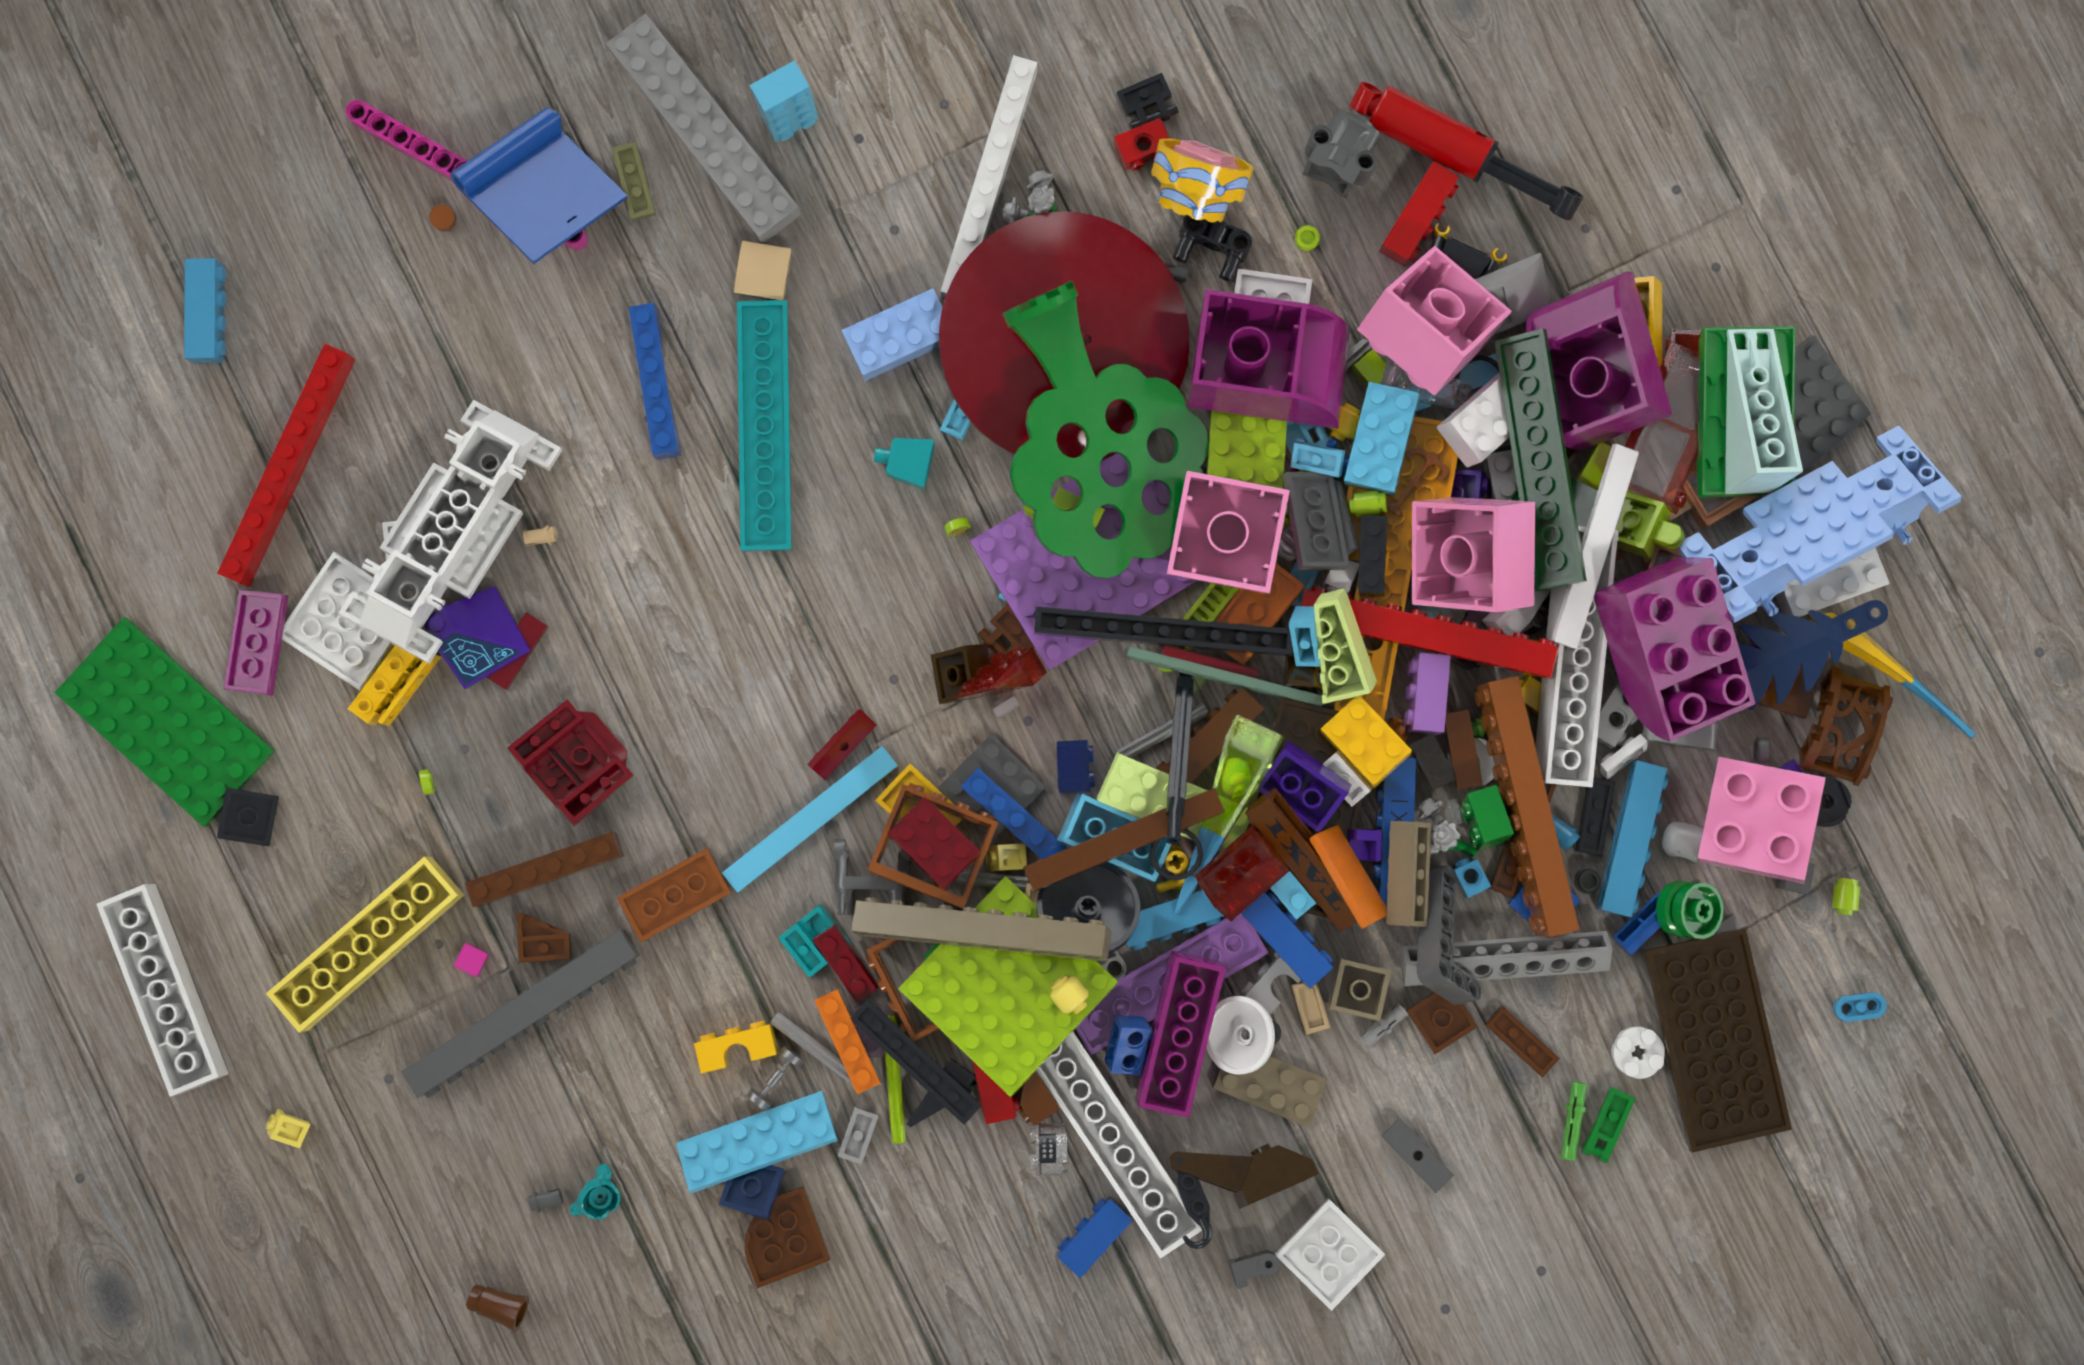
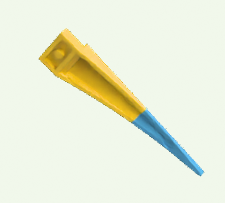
M1832 612L1823 613L1829 616L1831 619L1837 616ZM1809 614L1805 616L1804 619L1816 623ZM1849 619L1847 627L1853 629L1855 622ZM1866 632L1843 642V650L1899 682L1931 705L1971 739L1976 733Z

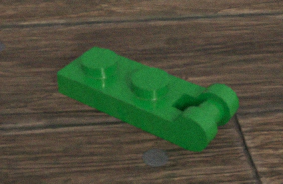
M1609 1087L1591 1131L1582 1146L1581 1153L1588 1156L1592 1154L1598 1157V1161L1607 1163L1636 1098L1613 1087ZM1598 1138L1606 1141L1602 1148L1596 1145Z

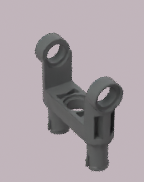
M835 839V889L839 891L837 915H845V904H847L846 915H854V892H857V889L887 890V893H890V900L905 902V893H908L909 890L907 887L882 877L848 876L846 839ZM901 850V852H898V871L910 876L912 859Z

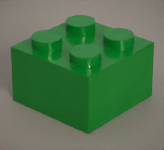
M1497 785L1466 795L1459 810L1462 820L1468 822L1470 828L1468 837L1471 845H1476L1477 851L1507 843L1514 832Z

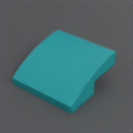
M822 904L818 905L778 937L809 978L828 964V961L814 943V937L836 924L850 946L853 944Z

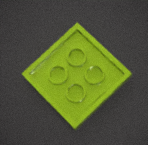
M1211 410L1207 475L1283 489L1282 476L1284 475L1287 421Z

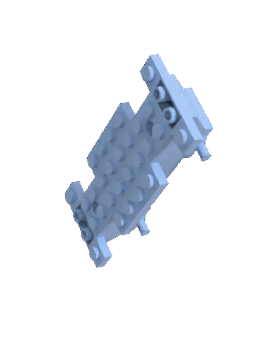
M1897 426L1878 436L1876 440L1877 445L1888 456L1887 458L1849 478L1831 461L1743 508V514L1754 527L1752 530L1714 550L1698 532L1686 538L1682 545L1677 548V551L1682 557L1713 558L1729 616L1734 623L1757 611L1759 606H1762L1769 616H1773V613L1775 615L1779 609L1771 599L1786 590V584L1796 579L1801 586H1804L1892 539L1893 535H1896L1903 545H1906L1907 542L1910 543L1913 537L1909 535L1905 527L1919 519L1920 512L1928 504L1939 514L1961 502V495L1903 429Z

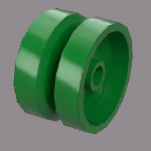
M1676 880L1668 883L1658 896L1656 904L1657 920L1663 931L1671 936L1706 939L1714 935L1723 920L1724 906L1722 897L1711 884Z

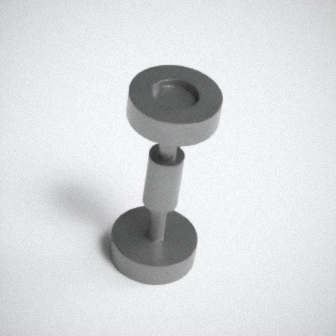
M784 1046L780 1051L787 1060L780 1069L777 1068L766 1082L768 1085L761 1094L751 1089L746 1095L754 1104L765 1111L772 1105L765 1098L766 1094L780 1082L789 1064L792 1063L800 1068L805 1062L801 1056L787 1046Z

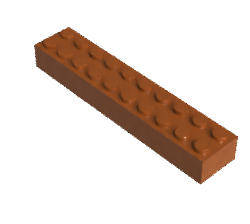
M1514 676L1476 686L1477 691L1474 692L1477 706L1481 707L1483 715L1480 717L1483 731L1487 732L1489 740L1486 742L1489 756L1493 757L1495 765L1492 767L1495 781L1499 782L1501 790L1499 792L1514 832L1510 847L1513 856H1517L1519 866L1516 867L1519 881H1523L1525 892L1522 893L1525 906L1529 907L1531 917L1528 918L1530 929L1532 932H1535L1536 936L1545 937L1579 930V925L1519 677Z

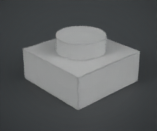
M1006 695L994 703L996 707L992 710L996 717L1000 719L1020 705L1015 696L1009 699Z

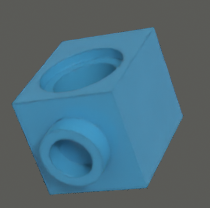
M1466 857L1455 863L1456 868L1453 871L1456 876V883L1464 898H1470L1491 887L1478 859L1470 860L1469 857ZM1467 869H1471L1475 873V880L1470 884L1464 879V873Z

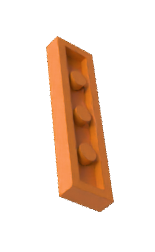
M839 989L815 999L816 1006L856 1093H862L881 1084L857 1028L850 1019L851 1015Z

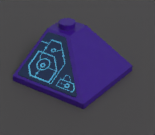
M496 586L476 593L470 599L466 597L442 607L440 611L437 610L430 614L424 624L429 634L443 642L439 652L464 689L473 686L492 673L531 652Z

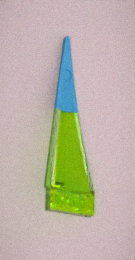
M1237 714L1225 737L1212 787L1215 788L1225 812L1202 823L1198 839L1202 845L1203 858L1197 871L1184 880L1174 910L1176 915L1181 912L1270 769L1276 752L1284 736ZM1195 846L1188 871L1196 863L1198 856L1197 846Z

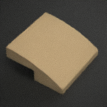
M743 240L739 254L734 293L784 300L787 276L790 272L792 248Z

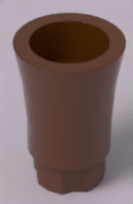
M474 1285L468 1296L466 1306L468 1310L476 1312L477 1315L491 1319L516 1332L525 1317L529 1297Z

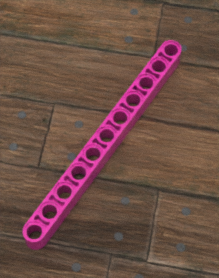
M353 100L346 106V116L357 128L452 181L450 173L467 162L466 159L361 100ZM359 111H365L364 115L361 118L355 119V116ZM385 122V128L377 131V126ZM408 135L405 142L398 143L400 136ZM423 147H429V151L425 155H419ZM451 159L447 167H441L443 160ZM583 229L580 231V236L577 240H568L563 245L573 250H581L587 245L588 236Z

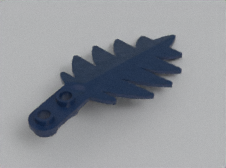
M1871 600L1832 619L1821 612L1809 610L1808 614L1816 623L1784 613H1776L1775 615L1773 613V616L1768 615L1786 635L1763 627L1740 625V629L1760 648L1738 643L1756 703L1748 707V709L1753 710L1768 689L1772 676L1774 678L1776 701L1778 705H1781L1788 696L1801 665L1805 691H1810L1824 668L1829 651L1832 662L1837 663L1842 654L1843 642L1883 624L1888 617L1887 606L1879 600ZM1873 608H1877L1879 610V616L1877 618H1874L1871 615V610ZM1849 619L1855 621V627L1853 629L1847 627V621Z

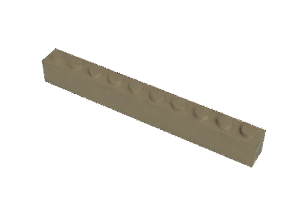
M865 898V901L856 900L851 931L858 936L1108 961L1112 930L1104 925L1105 922L1100 920H1089V923H1079V919L1064 917L1063 921L1054 920V917L1049 915H1038V918H1029V915L1026 913L1013 912V916L1003 915L1004 912L998 910L978 913V909L964 907L963 911H958L948 905L929 908V904L915 902L914 906L905 905V902L890 900L889 904L880 903L881 900L876 898Z

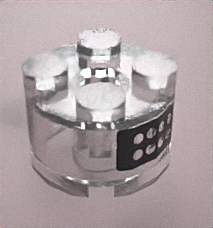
M1067 1122L1039 1123L1036 1125V1128H1030L1031 1144H1036V1154H1031V1171H1036V1176L1068 1175V1170H1062V1164L1068 1163L1067 1133H1062V1128H1067Z

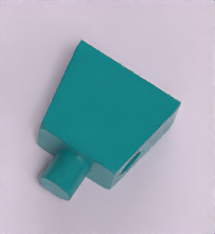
M894 438L890 450L876 447L874 462L887 465V477L925 491L935 446L934 440Z

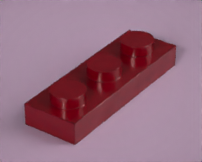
M836 924L814 937V943L855 1002L860 1001L877 990L879 986Z

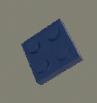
M769 1165L726 1181L718 1205L769 1221L785 1174L784 1168Z

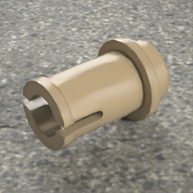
M546 525L542 529L525 530L523 532L525 545L530 546L543 543L552 545L553 542H557L556 528Z

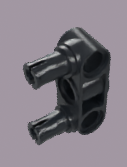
M1186 215L1179 230L1180 240L1173 259L1185 264L1194 244L1199 243L1208 249L1225 254L1226 260L1219 277L1225 281L1233 282L1240 263H1243L1248 256L1252 245V238L1246 231L1231 226L1225 221L1211 223L1205 219L1195 220ZM1195 221L1200 225V228L1195 231L1188 228L1187 223ZM1242 240L1245 242L1246 248L1237 249L1233 242Z

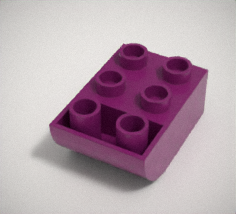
M1623 272L1530 313L1527 319L1526 333L1541 328L1547 330L1565 447L1581 451L1673 415L1633 272Z
M1205 289L1187 407L1338 429L1350 329L1347 323L1333 312L1311 304Z
M1677 557L1595 591L1594 601L1621 689L1635 715L1653 734L1671 742L1756 704L1713 558Z

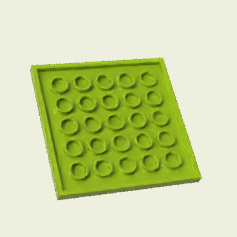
M1006 876L975 907V909L979 910L978 913L998 910L1004 912L1003 915L1013 916V912L1028 914L1029 918H1037L1036 904ZM940 944L898 989L1000 1088L1012 1097L1118 984V981L1096 960ZM1065 974L1067 976H1076L1089 992L1085 1000L1087 1006L1077 1014L1073 1011L1067 1014L1062 1013L1050 999L1052 991L1050 986Z

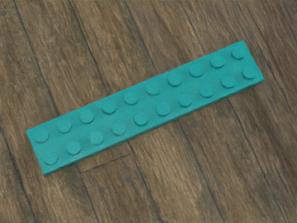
M737 301L740 551H792L788 301Z

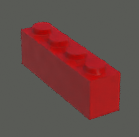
M1433 161L1382 244L1379 252L1402 266H1405L1408 260L1413 262L1421 250L1417 247L1421 239L1426 241L1433 230V227L1429 226L1434 218L1439 220L1446 209L1442 205L1446 197L1452 199L1459 186L1455 183L1459 176Z
M973 1062L986 1124L1016 1118V1111L1020 1110L1018 1096L1010 1097Z

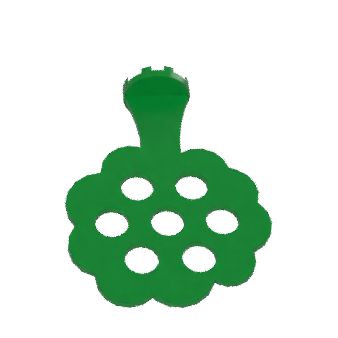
M1070 281L1002 313L1007 327H1011L1033 352L1054 388L1053 390L1042 392L1033 399L1027 410L1026 427L1029 440L1017 449L1011 461L1010 480L1013 491L1019 500L1034 511L1033 528L1038 541L1045 549L1060 557H1073L1082 571L1092 577L1105 579L1122 573L1129 566L1132 558L1150 559L1162 555L1172 546L1186 472L1191 471L1204 474L1200 467L1208 455L1209 437L1204 424L1197 416L1186 409L1184 397L1178 388L1169 381L1159 378H1146L1138 369L1127 364L1112 365L1101 370L1095 377L1080 331L1076 303L1078 292L1073 281ZM1113 400H1123L1133 410L1134 424L1126 434L1115 433L1106 423V409ZM1066 423L1076 424L1085 433L1086 447L1077 458L1065 456L1057 446V433L1060 427ZM1155 429L1166 430L1171 434L1175 442V453L1172 459L1166 463L1155 461L1148 453L1147 439ZM1110 452L1118 453L1124 457L1128 464V477L1125 483L1119 487L1108 485L1100 475V462ZM1061 476L1070 477L1075 480L1081 492L1077 507L1071 511L1059 509L1051 498V487L1054 481ZM1150 481L1161 482L1169 491L1170 504L1161 515L1151 514L1142 503V491ZM1102 505H1110L1116 508L1122 518V529L1119 535L1111 540L1102 538L1094 529L1093 517L1096 510Z

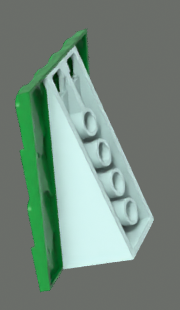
M1796 326L1708 327L1700 331L1698 498L1767 496L1792 483L1793 478L1803 472L1794 430Z

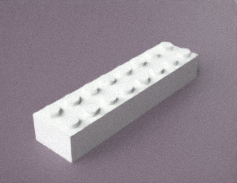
M144 884L97 903L96 905L169 1096L185 1093L228 1075L229 1073L156 884Z

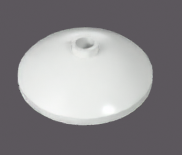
M1246 996L1228 997L1217 1004L1206 1048L1211 1059L1218 1067L1232 1074H1248L1258 1070L1266 1063L1272 1053L1275 1041L1274 1025L1268 1011L1258 1001ZM1247 1031L1250 1033L1249 1039L1246 1037Z

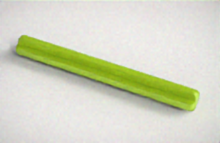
M887 1015L897 1025L896 1016ZM885 1052L892 1143L901 1144L906 1141L900 1065Z

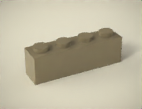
M1390 821L1386 925L1427 927L1431 823Z

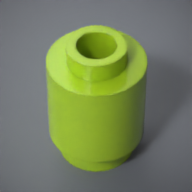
M1378 490L1354 493L1353 499H1349L1351 514H1356L1357 518H1361V515L1379 516L1382 512H1387L1385 492H1379Z
M1837 878V884H1834L1832 898V908L1837 909V914L1853 916V911L1859 910L1861 887L1858 886V880Z

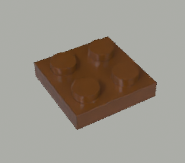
M1435 992L1406 1009V1012L1433 1054H1437L1478 1027L1464 1004L1453 1005Z

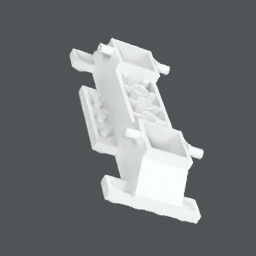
M475 400L472 401L460 420L470 430L463 436L451 429L447 431L448 434H445V439L457 444L456 452L449 462L451 466L446 470L435 463L432 464L381 544V551L390 555L387 561L380 566L367 558L365 563H363L362 568L374 574L373 583L367 591L368 598L366 599L352 591L338 612L342 617L430 664L443 642L422 630V627L434 608L440 611L442 606H444L445 601L440 598L445 590L449 587L470 599L523 515L521 510L502 500L516 477L520 480L524 478L523 475L525 476L526 470L522 469V467L529 460L550 471L562 452L561 447L539 436L538 433ZM488 462H497L494 469H485V465ZM415 589L416 594L413 598H404L407 590Z

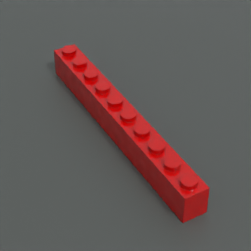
M324 343L217 574L250 587L356 359L348 353Z
M1312 587V591L1305 589L1301 606H1314L1319 596L1327 593V590L1318 587ZM1348 595L1361 636L1552 679L1559 652V647L1554 646L1555 641L1539 638V642L1528 640V635L1514 632L1513 636L1503 634V630L1488 626L1487 630L1478 629V624L1462 621V625L1452 623V618L1437 615L1436 619L1426 617V612L1412 609L1411 613L1401 611L1402 607L1387 604L1385 608L1376 606L1377 601L1362 598L1361 602L1351 600L1352 596Z

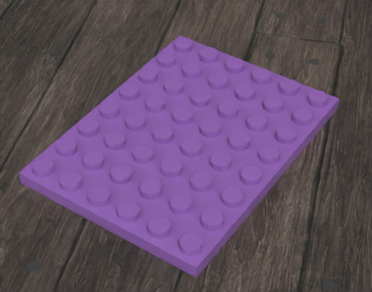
M1147 447L1148 453L1150 454V456L1152 457V459L1155 460L1154 456L1152 455V453L1150 452L1149 448ZM1116 453L1100 463L1099 471L1105 483L1112 487H1119L1125 483L1129 468L1124 457ZM1071 480L1060 487L1079 497L1081 495L1075 480ZM1150 481L1145 485L1141 497L1143 506L1153 515L1163 514L1170 504L1168 489L1159 481ZM1058 489L1051 492L1052 500ZM1102 505L1101 508L1105 509L1095 531L1102 538L1111 540L1119 535L1122 529V518L1116 508L1110 505ZM1023 509L970 540V544L1015 614L1048 671L1100 640L1034 635L1036 607L1141 616L1197 582V580L1167 575L1172 546L1162 555L1150 559L1132 558L1129 566L1117 576L1105 579L1092 577L1081 570L1073 557H1060L1047 551L1035 537L1033 518L1027 516Z

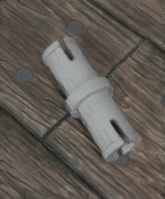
M1397 1002L1387 1013L1381 1016L1380 1021L1374 1022L1359 1036L1370 1048L1386 1033L1389 1035L1392 1032L1391 1029L1409 1014Z

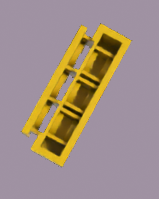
M394 646L348 707V710L367 724L376 726L379 722L382 725L390 726L440 660L441 656L435 654L430 664L401 648Z

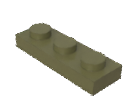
M632 142L612 148L622 189L628 196L626 204L630 219L633 222L655 216L656 212L637 143Z

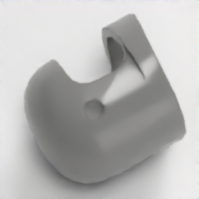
M1681 821L1670 823L1665 829L1662 839L1664 852L1673 858L1683 857L1689 859L1690 863L1699 864L1698 854L1704 827Z

